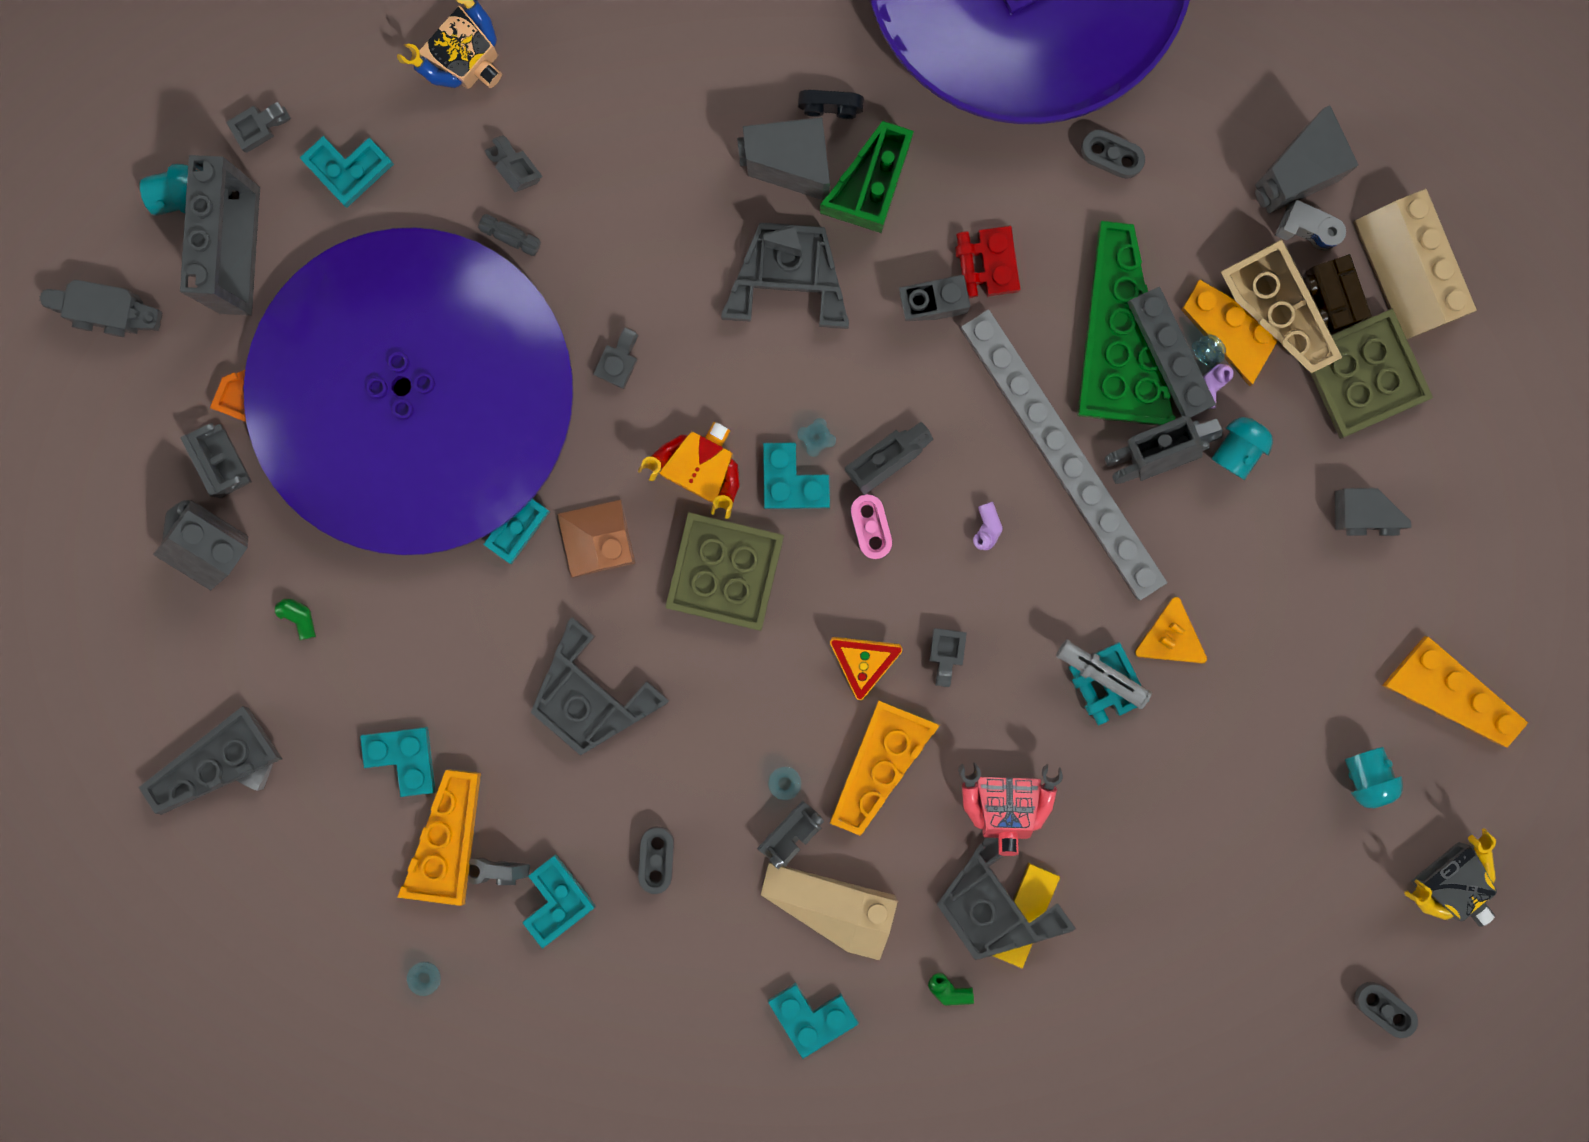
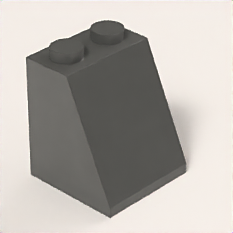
M1330 105L1323 108L1303 128L1255 184L1256 199L1261 207L1266 208L1268 214L1290 205L1295 200H1301L1338 183L1359 166Z
M822 117L743 126L744 137L737 138L740 167L747 166L749 177L824 200L829 195L830 180Z
M191 500L153 555L211 591L230 574L247 550L248 536Z

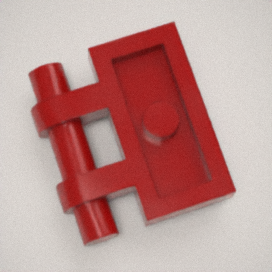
M1011 226L979 230V243L977 244L970 242L968 231L956 234L958 246L955 247L956 257L960 258L961 271L965 277L969 299L978 297L977 285L981 284L986 286L987 297L1016 293L1021 290ZM981 255L983 272L977 273L974 270L973 256Z

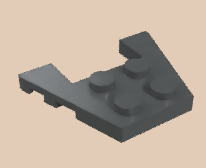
M759 223L742 268L732 287L729 299L722 311V320L751 322L754 288L821 293L819 327L848 329L849 320L825 227ZM790 226L796 227L802 256H795L765 247L764 233Z
M571 617L566 625V630L554 654L555 657L545 676L531 713L581 756L666 705L670 700L646 681L625 707L574 664L576 658L595 636L574 617Z
M985 838L982 844L975 850L967 865L960 871L937 903V906L975 960L1076 930L1058 903L1032 922H1028L990 868L992 864L1003 857L999 855L998 838Z

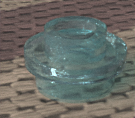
M790 767L777 768L770 775L769 789L778 799H792L801 789V778L797 771ZM782 777H788L791 780V786L788 789H782L779 786L778 782Z
M429 962L415 964L407 975L408 987L413 993L420 996L432 994L439 987L441 981L438 968ZM420 973H427L429 975V983L424 984L420 981Z

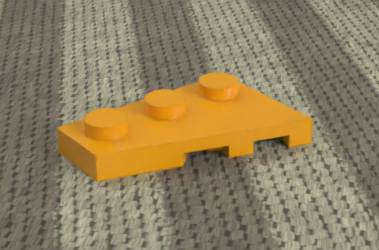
M1199 280L1183 305L1182 312L1207 339L1213 342L1221 351L1224 359L1229 364H1232L1243 376L1242 379L1249 386L1253 385L1278 340L1243 309L1235 299Z

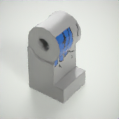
M1295 200L1287 206L1275 236L1287 241L1294 235L1309 240L1316 249L1326 251L1344 240L1346 227L1338 218Z

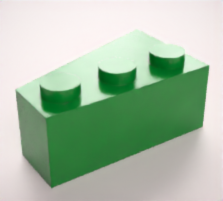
M882 121L860 150L853 163L840 177L830 194L820 204V214L882 233L914 131Z

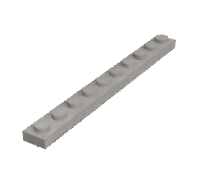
M986 310L960 328L1136 599L1140 601L1167 584L1168 582L990 310Z

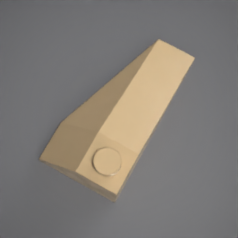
M1283 239L1221 271L1235 301L1311 373L1342 358Z
M770 862L761 891V896L845 951L880 960L890 934L898 903L896 895L785 866L777 869Z

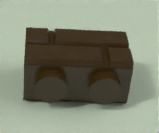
M1350 254L1318 264L1306 271L1307 277H1305L1304 282L1311 296L1314 295L1318 310L1329 332L1362 322L1372 316Z

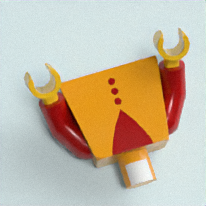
M716 422L712 423L705 438L695 432H691L689 435L681 434L663 444L651 457L644 458L638 469L639 473L644 468H648L653 472L649 481H654L660 469H662L660 472L662 477L713 503L711 509L713 515L717 508H724L726 510L725 519H729L733 502L740 487L738 464L733 460V453L722 447L730 430Z

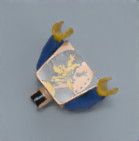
M455 0L458 3L464 4V9L458 6L420 50L413 44H403L412 52L410 60H407L401 54H397L400 63L413 64L415 71L432 84L456 88L462 85L469 89L479 79L486 86L492 88L502 77V73L492 65L498 56L494 48L497 38L493 24L477 0Z

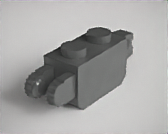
M73 280L67 284L66 291L46 289L39 296L40 304L43 307L61 313V317L71 321L72 327L76 329L92 331L93 326L104 328L105 334L124 337L125 332L137 334L138 330L159 331L162 311L144 305L139 295L131 293L124 288Z
M1183 416L1134 435L1128 440V446L1109 453L1104 460L1107 466L1118 465L1129 460L1133 463V465L1118 470L1113 474L1112 478L1115 484L1125 483L1138 477L1140 481L1202 458L1203 451L1210 448L1209 443L1222 438L1223 430L1218 419L1199 424L1198 420L1192 422L1189 416Z

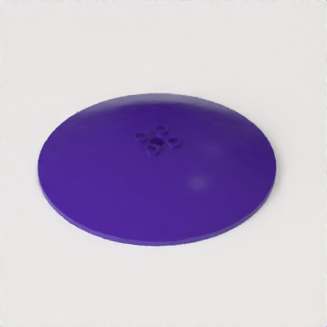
M870 0L876 21L889 47L905 69L920 84L956 108L986 119L1013 124L1062 122L1099 110L1121 98L1138 85L1165 55L1181 27L1190 1Z
M392 228L374 231L350 238L314 257L284 284L266 309L250 345L244 377V410L251 443L263 471L285 502L303 519L339 541L361 549L394 555H425L458 548L487 536L516 516L536 496L554 469L567 438L573 407V373L569 351L558 321L542 294L518 268L495 251L457 234L434 229ZM402 378L409 379L411 382L410 392L405 396L396 395L394 391L395 383Z

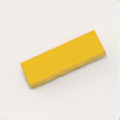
M1028 863L1013 899L1029 923L1047 911L1060 879L1059 875L1031 863ZM1032 944L993 956L1023 969Z

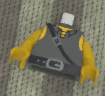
M1485 828L1481 829L1483 834L1479 839L1473 835L1468 837L1474 849L1470 845L1458 842L1411 880L1416 886V890L1413 893L1406 890L1404 894L1414 901L1423 913L1443 920L1454 918L1464 921L1471 916L1479 927L1487 925L1495 918V914L1487 906L1486 902L1497 893V889L1494 886L1496 876L1492 853L1496 845V839Z

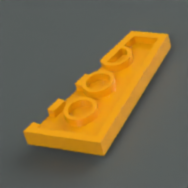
M1424 636L1382 685L1502 747L1508 748L1528 724L1523 717L1428 636Z
M878 700L831 817L830 824L861 836L889 794L900 782L907 769L918 757L925 744L940 725Z
M452 769L445 770L430 809L431 814L426 826L422 830L415 856L411 859L407 870V877L404 885L400 888L397 898L458 906L465 904L481 773Z

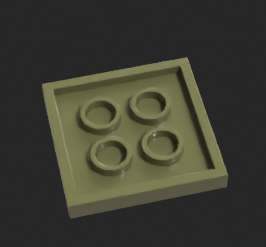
M1393 308L1331 335L1342 358L1313 373L1310 372L1340 439L1433 398Z
M688 512L665 608L762 631L784 535Z

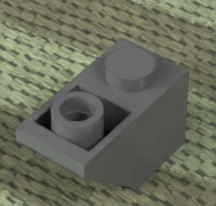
M964 275L899 288L905 321L938 320L967 314L971 307Z
M1344 488L1335 491V530H1346V536H1366L1367 530H1379V536H1398L1401 529L1411 528V520L1378 488Z

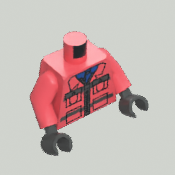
M975 762L973 763V774L966 776L964 765L961 764L958 767V772L965 781L962 784L963 808L975 827L982 829L983 837L998 838L999 855H1018V839H1028L1033 831L1041 829L1053 810L1057 792L1055 786L1063 779L1061 768L1059 767L1058 775L1055 778H1049L1046 776L1048 765H1045L1042 769V777L1045 784L1041 785V779L980 777L981 771Z

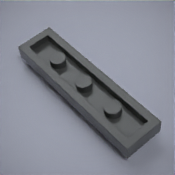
M1160 286L1128 301L1127 303L1181 416L1193 417L1216 406L1213 396Z

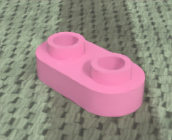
M873 495L859 496L851 506V517L860 550L870 559H881L890 552L892 547V538L883 504ZM863 506H870L873 509L871 517L865 518L862 516L861 508ZM872 537H877L881 540V547L879 549H872L870 547L869 540Z

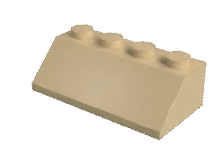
M1427 189L1396 200L1353 222L1389 310L1393 308L1406 339L1477 311Z

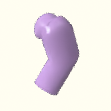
M1226 364L1214 366L1203 376L1215 403L1216 392L1233 378V369Z
M993 502L978 507L983 524L978 533L975 534L973 543L980 550L991 549L1003 530Z

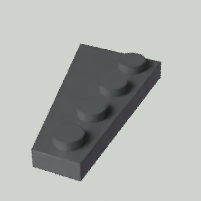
M242 706L138 788L154 813L162 815L281 760L282 757L250 709Z

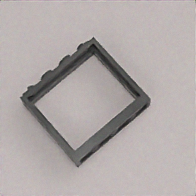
M189 155L180 292L219 314L252 316L260 187L224 157ZM233 191L240 193L239 199H232ZM188 276L196 277L195 285L198 286L197 288L188 287Z

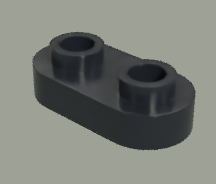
M803 90L799 92L798 108L804 110L805 115L820 117L824 113H833L838 118L854 119L856 114L863 112L864 97L851 92Z

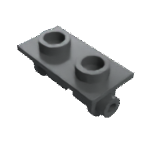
M802 801L768 835L757 849L767 856L777 869L782 865L786 867L791 859L801 850L795 843L800 839L806 845L822 829L820 825L824 820L820 814Z

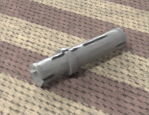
M1068 639L1063 642L1056 654L1058 659L1079 670L1080 675L1084 678L1090 677L1139 709L1144 708L1152 695L1150 690L1143 688L1122 673L1100 661V656L1095 653L1090 655Z

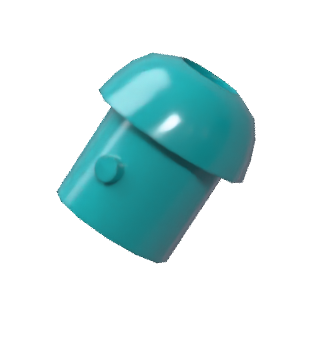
M172 164L168 167L167 172L147 176L141 180V198L145 207L152 215L158 216L179 210L185 213L187 165Z
M1240 417L1225 427L1229 433L1211 459L1245 480L1264 453L1269 456L1273 445V436L1259 422L1252 418Z
M1384 747L1345 759L1349 770V778L1353 780L1357 790L1351 792V794L1363 807L1375 809L1393 803L1401 796L1403 791L1402 776L1395 778L1392 770V761L1388 759Z

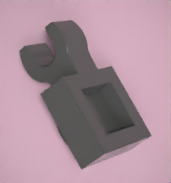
M276 102L262 112L257 107L252 106L226 123L241 149L248 153L274 137L270 130L271 127L282 125L289 121L291 117L284 106L281 107L279 102Z
M504 135L494 138L492 141L496 146L485 150L486 155L491 161L498 162L495 168L514 192L536 185L543 177L524 151L516 153Z
M624 327L616 349L606 345L593 375L625 389L637 363V359L630 356V352L636 343L638 334Z
M933 629L929 661L939 663L935 686L950 687L953 665H963L967 632Z
M485 858L469 860V864L478 866L480 875L469 877L468 882L480 884L487 882L491 878L496 879L497 885H516V880L529 876L530 864L507 861L493 862Z

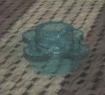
M1214 335L1202 336L1200 342L1195 341L1192 344V349L1198 360L1210 368L1216 366V362H1223L1225 360V345Z
M817 418L814 420V424L809 425L807 428L801 427L798 430V438L804 441L807 446V454L812 457L818 456L822 449L826 447L831 448L836 443L835 436L829 433L826 427L827 422L822 418ZM818 434L820 439L814 440V435Z

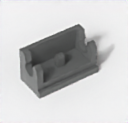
M211 423L180 437L209 496L222 498L252 482L223 424L213 426Z

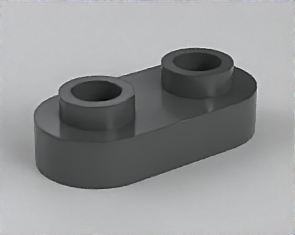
M1104 130L1090 132L1081 144V154L1086 162L1121 178L1135 177L1144 167L1145 154L1138 145ZM1099 145L1102 148V153L1095 154L1091 147ZM1121 159H1130L1132 162V166H1123Z
M656 826L648 829L642 836L640 843L638 879L642 889L650 894L664 892L672 881L674 838L671 832L664 827ZM655 837L662 838L664 846L660 849L655 848L652 845V839ZM653 870L660 871L662 879L660 881H653L650 878V872Z
M1366 982L1358 987L1354 996L1355 1004L1363 1014L1397 1038H1407L1416 1031L1418 1026L1417 1014L1394 994L1375 982ZM1374 993V1002L1367 1004V996ZM1400 1013L1402 1016L1401 1021L1394 1024L1393 1017Z

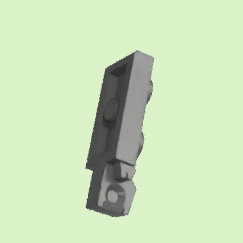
M922 421L909 431L898 432L895 430L847 465L845 471L865 495L915 459L923 451L922 449L933 441V437Z

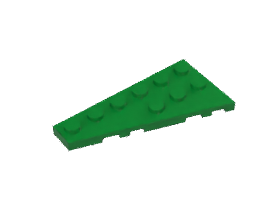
M1101 221L1099 223L1077 416L1160 426L1175 420L1170 403V391L1127 303L1131 299L1148 292L1147 284L1145 285L1142 260L1134 224Z

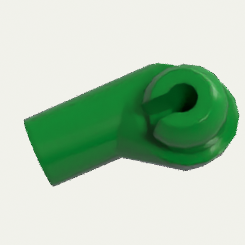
M283 599L275 605L274 610L278 618H285L296 624L299 640L316 637L311 611L307 606L294 599Z
M936 973L930 978L928 982L929 990L941 1004L945 1006L974 1004L972 987L955 988L942 973Z

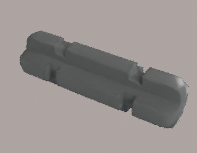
M488 214L482 216L478 225L481 232L489 236L493 234L496 239L516 249L521 248L523 252L531 256L536 255L541 245L538 238L530 234L526 236L524 231L503 221L498 222L497 218Z

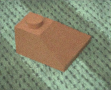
M622 500L557 514L571 578L636 563Z

